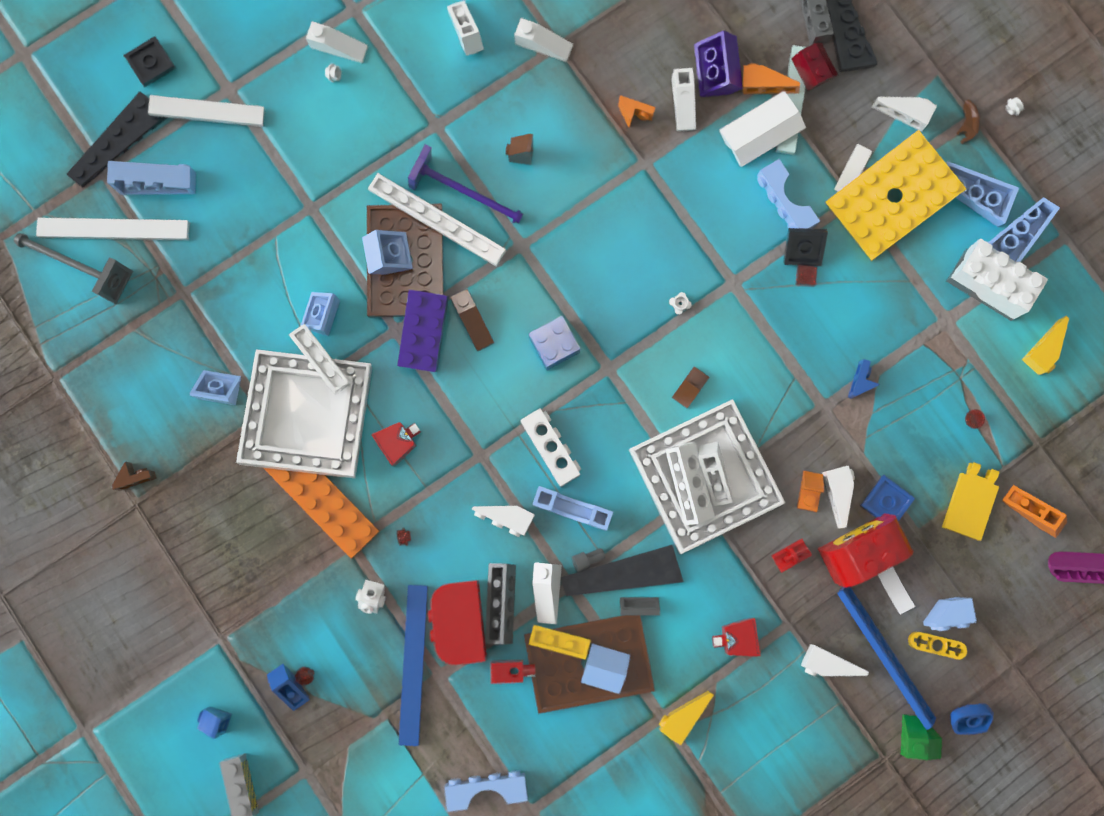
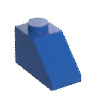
M284 664L267 674L272 692L293 711L310 700L295 675Z
M212 707L205 708L198 716V729L210 738L215 739L226 733L232 713Z

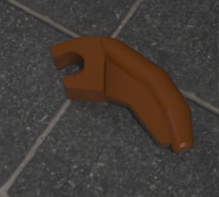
M970 99L964 102L963 110L966 119L956 133L957 135L965 134L966 138L960 141L961 144L969 142L979 132L980 115L977 106Z

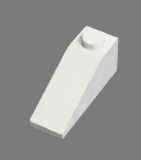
M462 1L447 6L466 56L484 50L479 31L465 2Z
M520 19L515 32L516 45L567 62L573 47L572 43L537 23Z
M311 22L306 36L310 48L359 63H363L368 45L329 26L316 22Z
M878 97L872 107L922 132L928 125L937 105L932 104L928 99L920 97Z
M718 442L700 445L698 458L713 507L732 503L725 465Z
M849 465L822 472L838 528L847 527L854 488L853 480H855V476Z
M534 563L533 589L537 622L557 624L562 565Z
M810 644L801 663V666L806 668L804 672L814 677L817 674L822 676H867L869 673Z

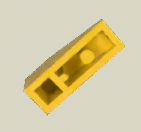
M1065 316L1058 319L1022 359L1038 375L1048 374L1056 367L1055 362L1060 357L1069 317Z
M706 691L671 711L668 716L664 715L659 722V730L681 746L714 695Z

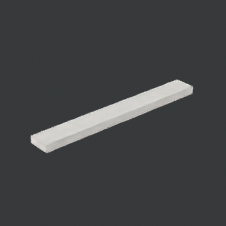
M377 173L368 187V190L494 266L498 265L506 252L505 248Z
M38 218L36 236L39 238L189 240L190 222L188 220Z

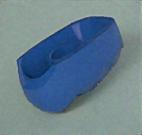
M985 703L965 705L951 712V726L954 732L960 735L984 733L988 731L994 713Z

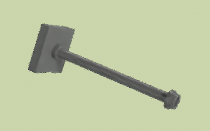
M18 233L14 237V243L18 247H29L97 278L98 280L92 292L114 304H117L133 273L131 269L110 257L103 271L100 272L29 240L28 236L24 233Z

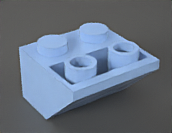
M953 597L939 599L923 621L924 626L931 627V630L938 629V631L950 630V626L957 628L970 627L969 623L976 622L972 598Z

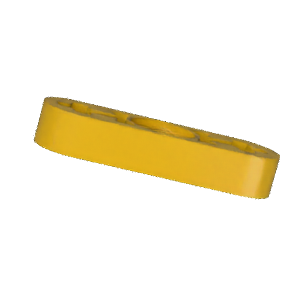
M912 632L908 637V643L913 649L954 659H963L967 654L965 644L959 641L922 632ZM919 637L921 640L928 641L927 645L919 643L917 646L914 638ZM935 640H940L942 643V648L939 651L933 649L932 645ZM957 645L961 649L960 653L947 650L948 646L957 647Z

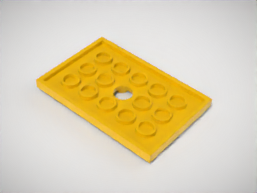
M918 130L825 203L872 261L964 192L966 187ZM894 188L899 189L903 194L902 200L897 203L890 202L887 197L888 192Z

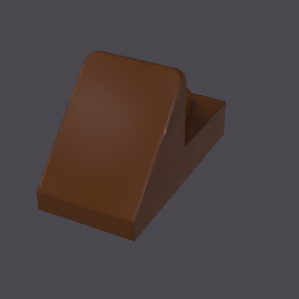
M694 366L674 393L672 399L687 409L710 377Z
M124 462L112 484V489L121 491L157 479L155 471L147 470V468L134 471L132 463Z

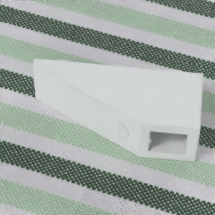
M693 68L674 69L672 87L677 131L695 130Z
M480 506L472 508V510L476 511L475 516L483 520L488 517L493 520L491 524L501 529L505 526L510 529L509 533L520 537V535L525 536L535 516L519 506Z

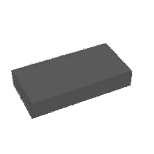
M620 597V615H660L659 597Z

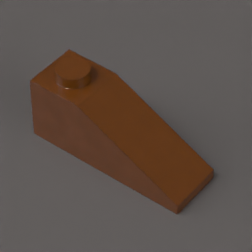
M468 289L450 297L477 352L494 344Z

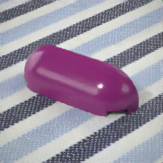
M1055 552L1049 556L1048 568L1057 580L1062 582L1104 584V554Z

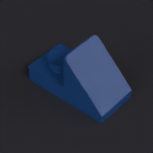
M863 359L858 363L848 398L852 399L880 385L866 380L871 374V361Z

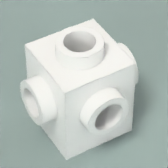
M365 580L362 590L359 589L356 595L358 608L365 613L370 614L373 612L377 614L379 607L383 608L385 603V585Z

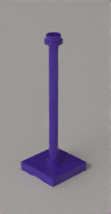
M424 145L408 176L409 188L416 190L422 176L427 175L512 218L513 223L519 224L523 216L520 210L515 212L430 169L429 163L432 159V147Z

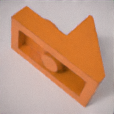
M621 95L619 98L618 107L629 128L634 115L641 120L652 121L656 107Z
M803 471L797 509L817 512L820 493L824 492L823 474Z

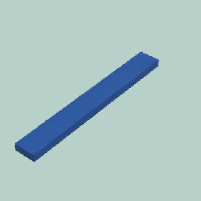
M408 585L399 745L419 746L428 586Z
M842 587L837 593L925 729L932 728L936 717L852 588Z

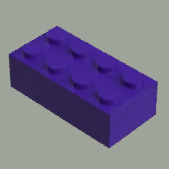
M415 290L408 291L397 366L437 372L449 296Z

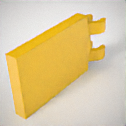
M973 462L969 463L966 474H959L942 528L981 541L999 486L994 485L999 476V471L988 469L985 478L980 477L977 474L981 465Z

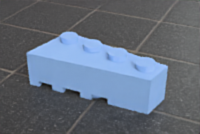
M108 161L107 183L121 195L195 194L196 172L186 164L166 165Z
M949 161L945 162L966 187V190L958 195L956 199L997 227L1005 224L1019 188Z
M1043 197L988 243L993 245L995 250L1008 254L1010 259L1015 262H1021L1060 207Z

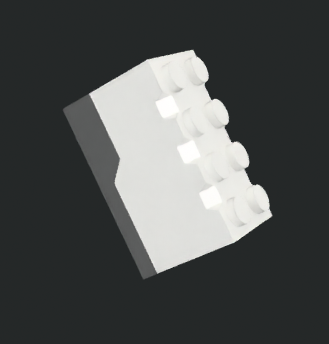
M979 239L963 252L946 280L949 284L1010 321L1030 311L1048 281L1041 274L1028 270L1026 265L1021 262H1015L1010 259L1008 254L995 250L993 245L983 239Z

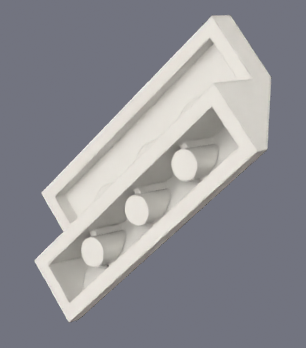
M783 91L719 131L726 146L732 149L738 164L742 167L802 131L806 126L800 112L786 92Z

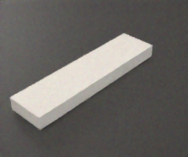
M305 323L289 334L334 395L351 384Z

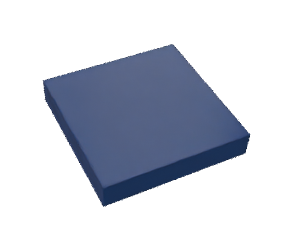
M882 475L860 506L876 518L886 513L895 515L899 521L915 498L888 477Z

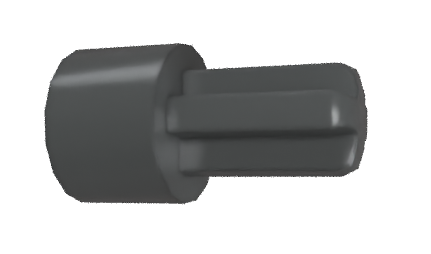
M599 548L587 554L581 552L571 556L575 570L581 572L590 568V564L603 560L605 553L602 548Z

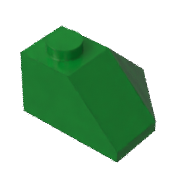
M902 714L901 755L909 759H941L942 738L934 728L926 730L917 715Z

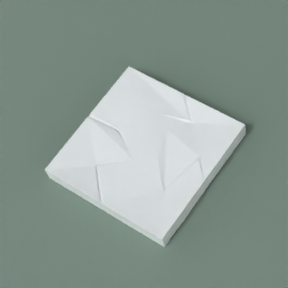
M256 349L236 462L239 465L355 479L372 372L371 363L332 359L351 383L334 395L304 355Z
M733 399L629 449L679 554H683L785 504ZM695 442L697 451H699L700 445L718 442L733 502L713 507L710 497L715 517L699 524L685 525L665 449L684 443Z

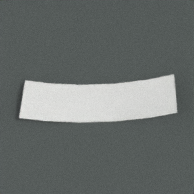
M859 144L856 145L834 190L839 192L861 174L872 153L871 150Z
M893 567L878 574L899 614L915 607Z

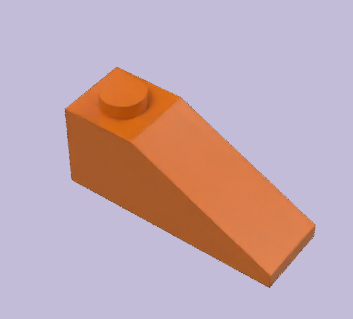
M752 63L744 66L743 94H779L783 91L786 94H799L800 82L763 65Z
M1014 485L1002 500L1036 527L1055 538L1067 524L1066 514Z

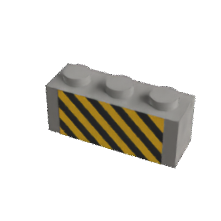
M246 754L224 759L220 762L231 815H257L259 810Z

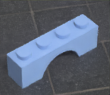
M780 159L761 169L757 175L758 183L762 188L766 189L769 200L775 203L778 208V214L782 219L786 220L788 228L813 229L820 221L810 206L795 205L786 197L784 183L789 173Z
M540 486L532 504L535 507L607 531L613 514L610 510L572 499Z
M517 770L508 772L509 775L501 776L500 773L490 774L489 778L482 779L481 776L469 777L467 781H461L460 778L451 779L445 785L447 812L468 809L472 797L483 790L498 792L504 797L507 804L525 802L528 800L525 773H520Z

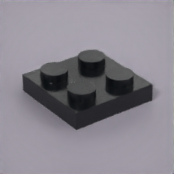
M155 36L123 55L144 87L176 69Z
M788 228L783 259L784 265L822 266L828 235L827 229Z

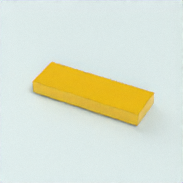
M533 625L529 645L586 660L591 640Z

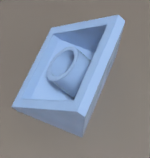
M312 292L301 325L305 323L310 331L329 336L340 300L332 293Z
M203 370L192 388L190 396L199 400L236 405L241 376Z
M592 644L581 683L619 694L627 674L630 655Z

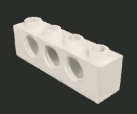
M538 409L520 420L560 487L580 476L579 471L581 468L576 460H571L569 456L571 454L570 449L566 443L562 445L559 438L561 435L556 427H551L549 423L551 418L546 411L542 412L541 409ZM539 426L547 428L548 431L545 435L537 434L536 430ZM554 442L558 448L554 452H549L546 448L547 444ZM560 458L567 461V466L563 469L556 465L557 460Z
M695 442L684 443L665 449L685 525L699 524L714 518Z

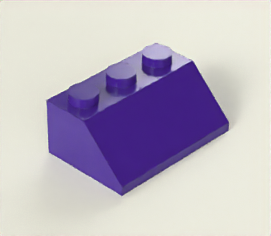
M723 30L694 44L700 97L729 95L743 89L736 35Z

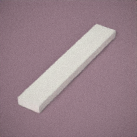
M150 95L148 108L150 116L263 127L265 108L261 106Z

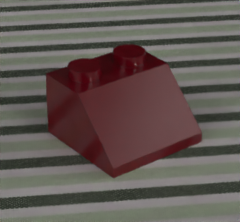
M814 43L800 50L791 58L808 91L839 76L822 43Z

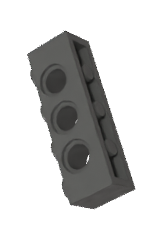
M800 0L810 45L814 43L828 44L834 33L826 0Z
M489 563L485 644H513L516 565Z

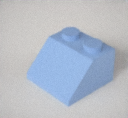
M375 230L362 237L369 274L385 275L413 269L406 232Z

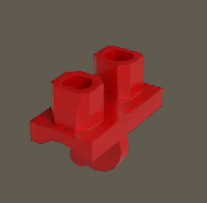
M802 538L771 555L781 573L812 556Z

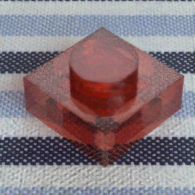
M798 265L795 285L815 287L817 267Z

